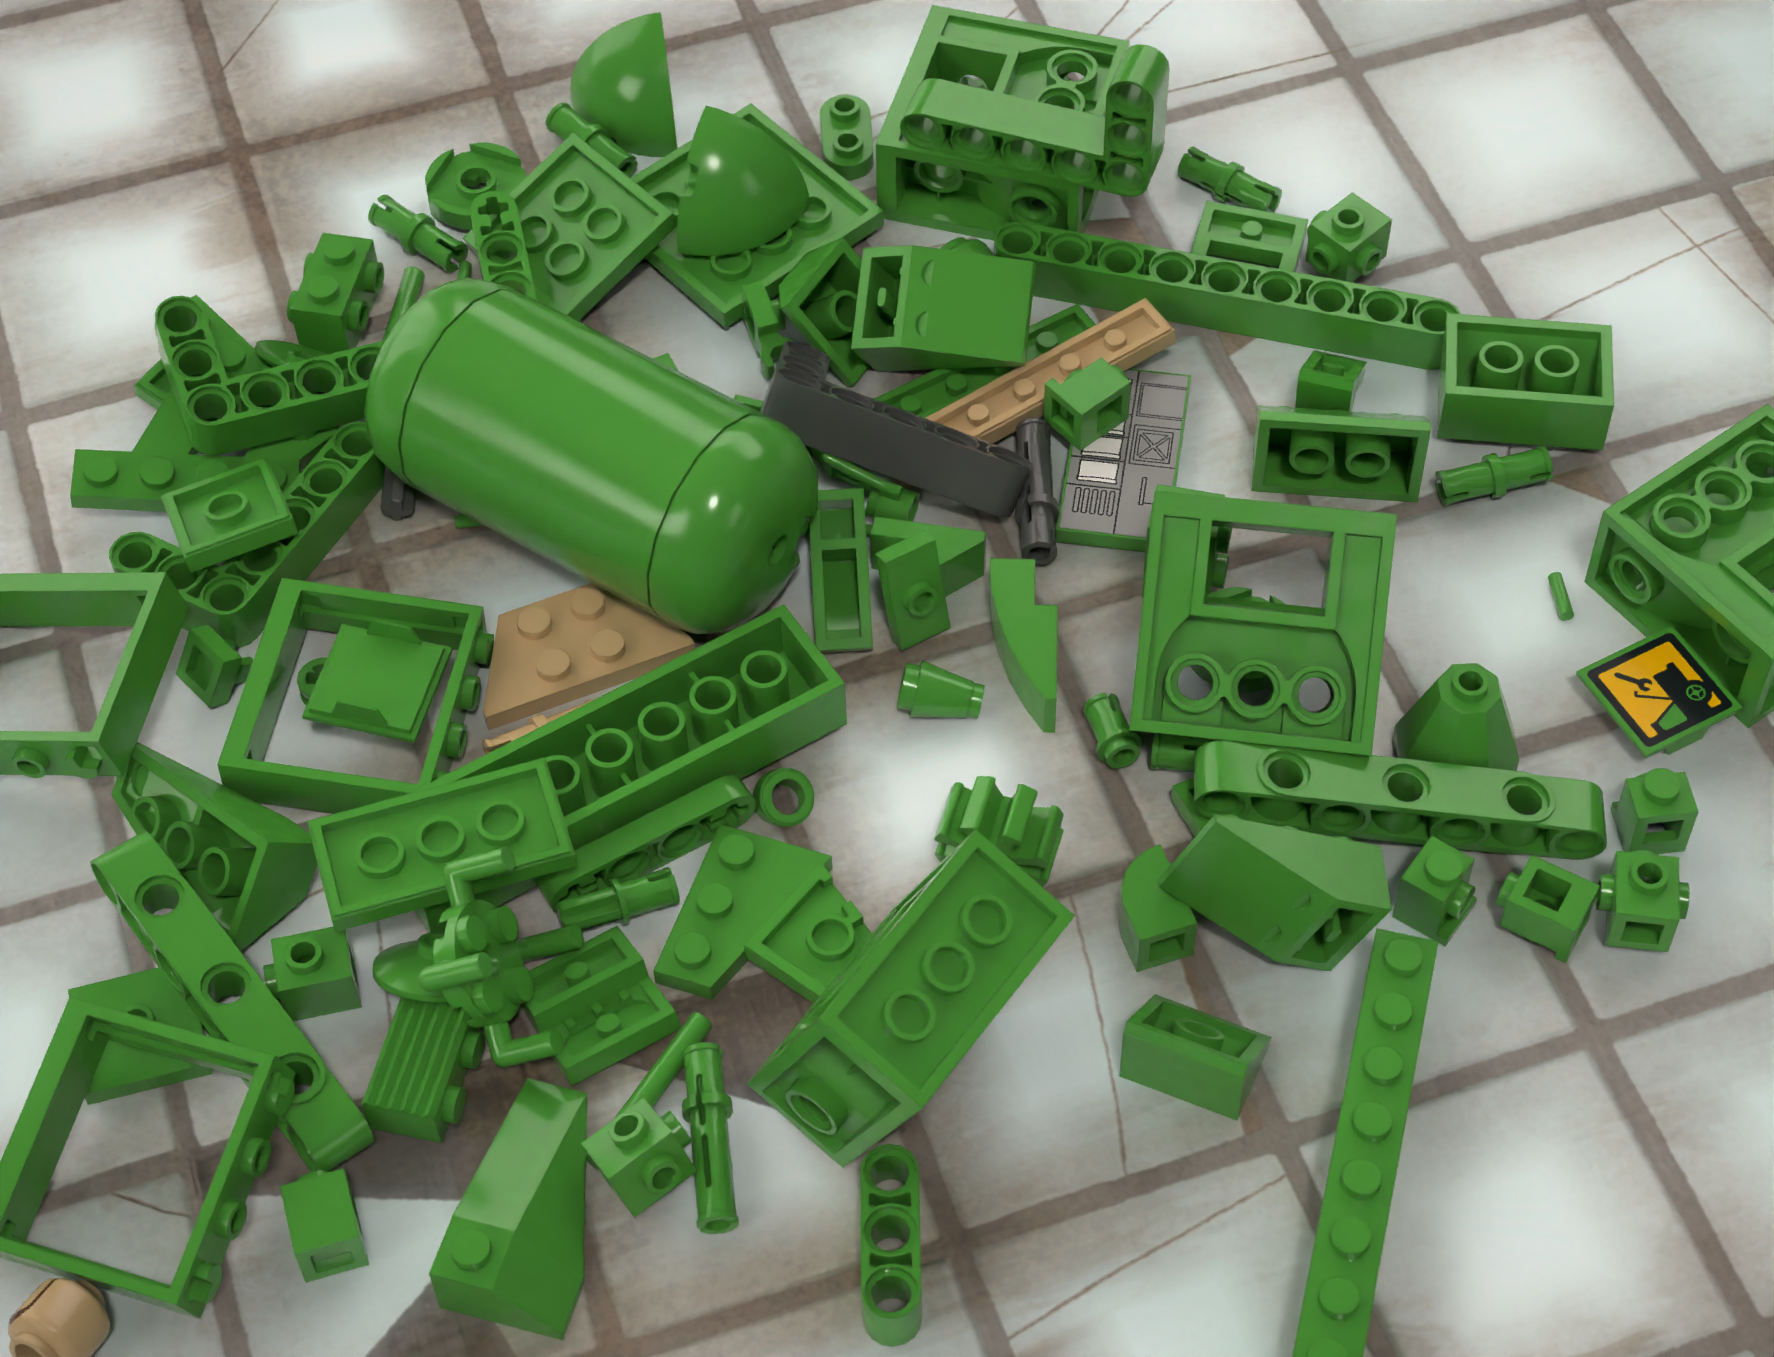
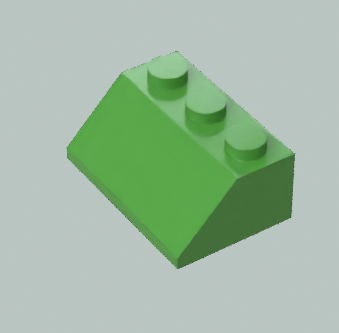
M1446 313L1438 390L1437 438L1603 450L1614 408L1612 325Z
M1258 405L1253 444L1251 491L1417 503L1431 433V422L1425 416L1401 415L1397 413L1382 414Z

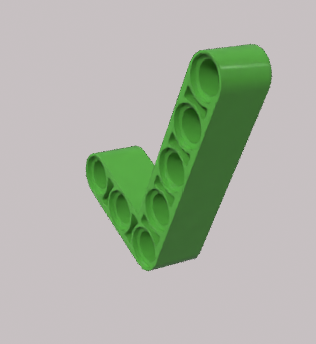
M1142 44L1130 46L1124 52L1108 88L1105 117L943 79H925L918 85L901 119V133L907 141L922 149L1121 196H1139L1147 191L1164 149L1170 72L1169 62L1162 52L1152 46Z
M173 296L165 299L158 305L155 312V323L159 353L188 439L193 448L200 453L210 456L222 455L365 419L364 409L369 383L367 380L370 377V372L384 341L228 378L201 304L191 297ZM193 374H203L202 376L197 377L191 376ZM326 392V394L316 395L313 393ZM272 405L270 408H261L259 406ZM208 418H218V419H219V420H216V421H209V422H208V421H204V420H206V419H208Z
M351 422L338 429L283 493L296 524L298 534L230 558L221 566L214 564L190 573L179 547L148 533L130 532L114 541L109 549V559L114 573L166 572L189 607L182 628L189 631L190 628L209 625L223 639H233L237 643L235 648H242L251 644L265 628L281 579L305 581L382 489L385 465L374 453L368 439L366 422Z

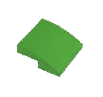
M618 926L584 942L583 946L579 949L564 952L529 970L533 979L534 994L529 1002L522 1003L520 1006L537 1034L554 1029L561 1034L564 1043L563 1052L551 1057L571 1086L681 1029L675 1009L650 979L644 959Z

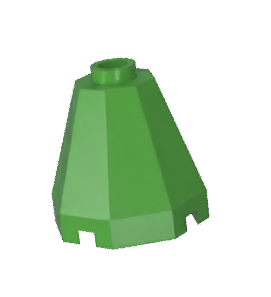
M1478 663L1452 664L1394 727L1392 741L1394 752L1397 751L1398 758L1517 771L1519 756L1512 719L1498 677Z

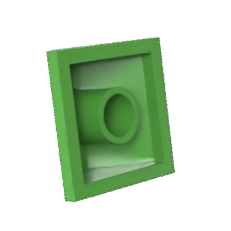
M1155 994L1126 1022L1123 1031L1119 1076L1238 1121L1272 1037Z

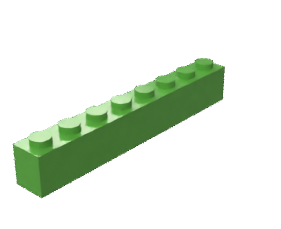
M1376 928L1292 1357H1363L1439 941Z

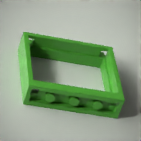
M166 572L0 574V627L134 626L92 732L0 731V775H24L31 778H41L45 775H63L86 779L95 778L96 776H124L189 610L188 605Z
M282 578L217 764L222 784L255 802L335 814L406 795L450 773L453 758H462L465 750L467 725L464 724L467 710L475 711L479 702L481 680L477 676L480 665H488L493 652L494 634H489L486 631L483 606ZM372 619L412 627L421 641L452 647L453 650H458L418 784L263 761L307 629L338 633L342 624L368 629Z
M69 997L0 1161V1258L71 1280H85L97 1288L200 1319L206 1303L214 1299L220 1288L223 1274L221 1264L229 1243L238 1237L245 1224L247 1216L245 1202L254 1179L260 1177L268 1165L271 1155L270 1139L279 1116L285 1115L292 1103L295 1091L293 1080L296 1073L274 1054ZM108 1040L252 1081L171 1285L26 1241Z

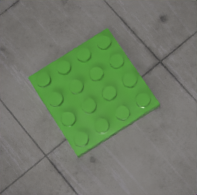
M752 103L737 111L734 115L748 121L768 134L795 162L806 182L809 192L810 203L805 212L780 236L746 251L718 256L678 253L676 226L644 257L725 328L743 317V285L763 281L768 297L771 299L779 294V284L806 252L842 237L850 246H853L884 225L883 209ZM692 140L631 177L635 183L672 211L676 219L678 217L679 199L681 196H684L688 188L691 168L687 157Z

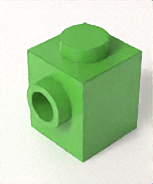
M328 927L271 939L274 963L263 966L265 984L275 998L281 1000L284 1010L293 1022L362 1007L355 958L346 930L335 932L334 927Z

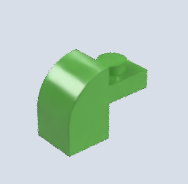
M1160 844L1141 853L1128 867L1122 882L1119 930L1123 944L1136 972L1194 954L1197 921L1191 911L1194 909L1159 887L1158 879L1172 864L1168 862Z

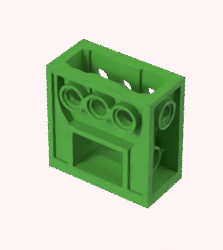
M932 5L875 143L877 205L884 210V219L993 241L998 228L1011 222H1026L1085 233L1099 190L919 148L905 139L901 133L900 123L918 85L923 80L929 78L943 79L1105 117L1106 94L1121 58L1129 48L1130 41ZM1077 72L1085 78L1079 81H1072L1068 74ZM966 75H973V76L979 77L980 79L969 78V77H965V76H966ZM1035 199H1041L1048 208L1036 207L1031 202Z
M1768 404L1759 408L1605 509L1602 513L1584 581L1645 637L1673 625L1743 707L1742 711L1734 716L1747 728H1750L1774 711V409Z
M1155 490L1129 730L1372 756L1397 514ZM1212 526L1328 537L1321 608L1204 596ZM1190 665L1203 666L1212 676L1213 685L1211 691L1201 699L1187 698L1178 687L1180 673ZM1250 671L1263 673L1271 683L1270 696L1260 705L1252 706L1245 704L1238 695L1239 680ZM1316 677L1327 684L1330 697L1324 708L1319 711L1310 712L1301 706L1298 692L1304 681Z
M975 829L895 905L747 1085L842 1168L923 1109L1075 915Z

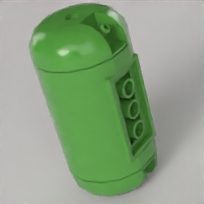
M467 277L449 281L427 291L397 320L382 343L370 372L364 409L368 439L375 455L401 481L677 629L695 634H710L731 631L745 624L764 611L785 588L800 563L799 553L795 550L800 536H804L807 531L808 522L806 518L818 511V470L804 443L797 434L783 423L767 417V415L507 285Z

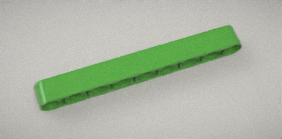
M1026 222L1004 224L998 228L994 235L995 256L1034 261L1036 271L1033 296L1073 304L1078 303L1079 305L1120 312L1146 298L1163 318L1169 322L1425 370L1441 369L1446 313L1461 314L1455 305L1440 298Z

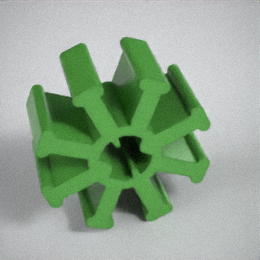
M977 776L972 790L964 787L962 783L956 782L950 789L934 840L939 842L935 852L938 860L942 862L976 829L1040 886L1044 887L1048 883L1064 832L1060 828L1064 817L1060 808L1055 805L1051 807H1033L1038 792L1024 784H1018L1016 793L1010 798L1002 795L995 785L996 779L991 776Z

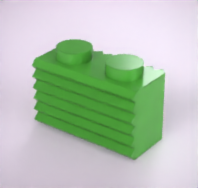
M400 998L361 1104L370 1129L442 1143L449 1123L455 1125L459 1123L466 1101V1089L462 1087L464 1077L467 1075L468 1069L476 1070L478 1068L485 1046L484 1033L479 1032L478 1028L471 1027L464 1022L472 1019V1017L463 1007L452 1009L447 1003H430Z

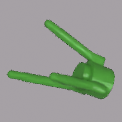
M823 453L822 460L838 469L835 473L836 477L856 487L864 488L865 491L870 493L865 507V516L873 518V522L875 517L914 521L919 505L920 493L883 480L846 460ZM822 464V469L827 472L825 465ZM807 520L808 526L806 533H810L809 521ZM866 524V536L871 537L873 524Z

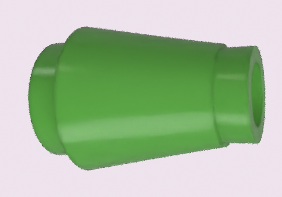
M921 660L920 665L906 663L899 690L897 708L909 710L910 717H970L978 719L985 685L974 683L972 680Z

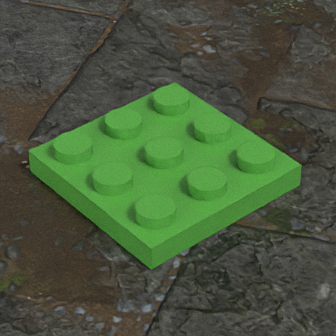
M572 133L509 193L517 204L537 301L577 321L593 308L677 226V219L672 211L575 133ZM499 214L489 215L492 232L502 230ZM471 229L463 237V240L478 255L473 229ZM499 250L494 252L489 259L494 263L505 264L511 262L517 255L509 250Z

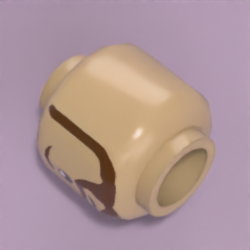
M49 1278L43 1282L15 1311L9 1320L8 1334L11 1340L9 1345L11 1355L13 1357H91L107 1339L110 1329V1320L104 1308L105 1299L101 1292L91 1283L81 1279L72 1281L66 1278Z

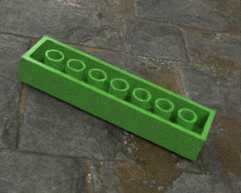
M783 604L410 793L545 757L572 846L576 850L720 777L735 775L742 779L846 725L845 682ZM538 877L474 894L475 899L489 902L497 907L537 886ZM448 901L415 910V913L428 933H445L447 921L438 922L442 913L451 907V904Z

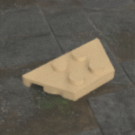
M593 583L498 615L483 708L487 728L492 730L636 679L694 650L695 644L692 638L680 629L671 626Z

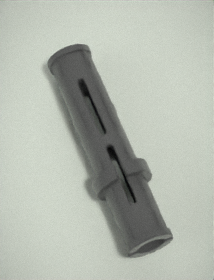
M1027 418L1017 425L1016 437L1018 454L1028 459L1032 467L1021 491L1020 499L1015 504V519L1021 525L1022 559H1035V566L1051 563L1057 557L1055 524L1059 515V503L1053 497L1050 447L1051 426L1050 424L1047 425L1044 419Z

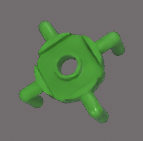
M507 846L453 860L445 865L443 877L451 907L442 913L438 922L447 921L444 937L434 939V965L423 968L418 976V982L422 989L429 992L442 990L446 1001L452 1009L463 1007L472 1017V1019L464 1022L471 1027L484 1029L491 1059L495 1065L502 1068L559 1055L563 1052L564 1043L559 1031L554 1029L513 1040L508 1021L516 1015L520 1005L529 1002L534 994L532 976L527 968L523 966V963L579 949L584 943L583 933L576 924L516 939L518 936V923L515 914L509 907L504 905L495 907L489 902L475 899L472 881L514 869V854Z

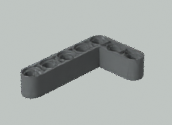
M787 341L784 343L760 410L761 413L786 425L801 438L806 446L999 517H1011L1032 467L1028 459L1009 449L827 382L825 379L830 363L829 356L812 346L800 342Z

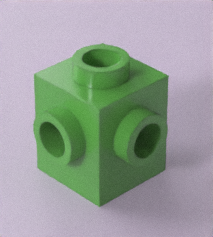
M1352 192L1331 209L1319 212L1312 219L1307 229L1308 244L1305 261L1312 265L1317 272L1331 279L1353 282L1361 275H1369L1387 255L1392 219Z
M1647 850L1633 852L1616 851L1610 873H1600L1597 882L1600 888L1596 898V909L1606 911V946L1668 952L1680 919L1686 918L1689 906V883L1679 882V857L1662 856Z
M644 1097L581 1143L604 1179L634 1218L697 1172L683 1149L692 1142L683 1126L671 1111L660 1117Z

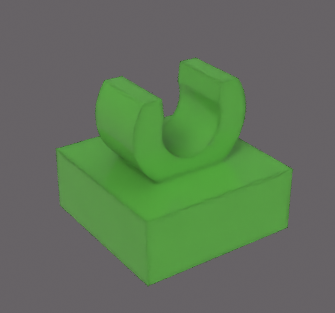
M209 625L190 628L176 675L211 708L228 703L234 683H243L247 680L253 659L251 657L242 658L235 651L237 643L233 639H223Z

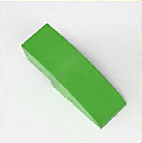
M864 488L818 490V511L809 517L816 646L821 653L873 650Z
M990 558V616L998 655L1007 678L1026 711L1043 732L1055 733L1058 605H1035V559Z

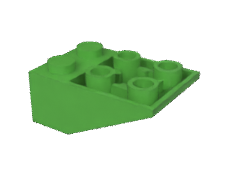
M916 245L863 248L851 349L877 372L1025 366L1036 264L1034 261Z
M1215 814L1158 879L1161 889L1275 962L1324 971H1331L1392 910L1381 846L1354 841L1344 836L1332 837L1300 831L1292 826H1274L1248 821L1235 815L1222 816Z

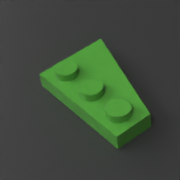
M719 824L654 967L655 983L713 1000L749 961L745 958L744 944L820 862L830 872L833 869L832 856Z

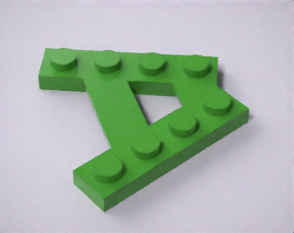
M194 295L192 297L201 304L205 311L228 378L273 368L255 352L254 347L199 296ZM193 374L191 376L197 377L202 376L203 374ZM171 388L132 452L75 449L70 491L72 508L166 512L161 499L163 494L262 458L268 459L280 489L284 493L298 477L300 471L310 463L340 427L334 426L250 447L244 457L196 455L198 451L193 448L188 439ZM262 405L259 407L270 408L272 405ZM208 418L204 421H216L218 418Z

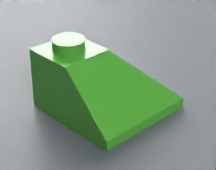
M842 237L806 252L779 284V299L781 310L814 348L829 356V366L847 387L855 385L870 365L851 349L862 260Z

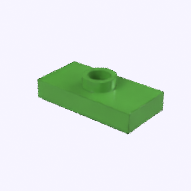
M924 530L875 553L891 638L895 645L903 651L950 629L935 539Z

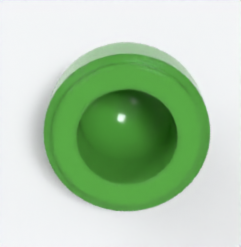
M779 768L765 773L755 784L752 793L756 801L755 812L763 821L779 827H791L802 823L810 815L814 805V790L809 779L803 773L793 768ZM776 785L787 786L796 793L798 807L793 813L789 815L783 814L773 805L772 792Z

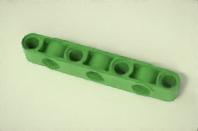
M1234 741L1208 742L1198 747L1194 753V809L1199 815L1207 819H1211L1215 814L1222 816L1235 815L1248 821L1274 826H1292L1300 831L1418 845H1425L1429 838L1434 836L1455 849L1510 855L1526 854L1571 860L1595 857L1601 854L1607 846L1603 792L1598 785L1585 780L1542 776L1522 771Z
M145 830L90 861L92 871L108 899L137 936L157 966L201 1021L208 1035L276 1055L296 1073L293 1080L294 1085L303 1084L310 1087L306 1092L294 1095L288 1111L285 1115L279 1116L276 1123L311 1172L318 1170L331 1171L374 1143L372 1131L358 1107L150 833ZM161 909H174L165 915H153ZM228 995L241 996L237 1001L229 1004L217 1002ZM241 1078L249 1089L252 1081Z

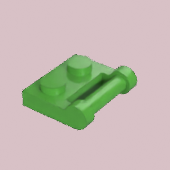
M1206 201L1191 253L1205 256L1210 254L1296 272L1307 234L1308 219Z

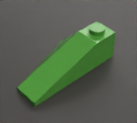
M139 742L136 743L124 776H117L111 796L136 835L145 830L150 833L241 952L306 898L317 866L310 833L287 817Z
M527 1078L453 1213L429 1272L440 1308L555 1339H564L585 1283L584 1226H586L585 1168L587 1166L585 1157L587 1152L581 1143L587 1139L588 1097L586 1092Z

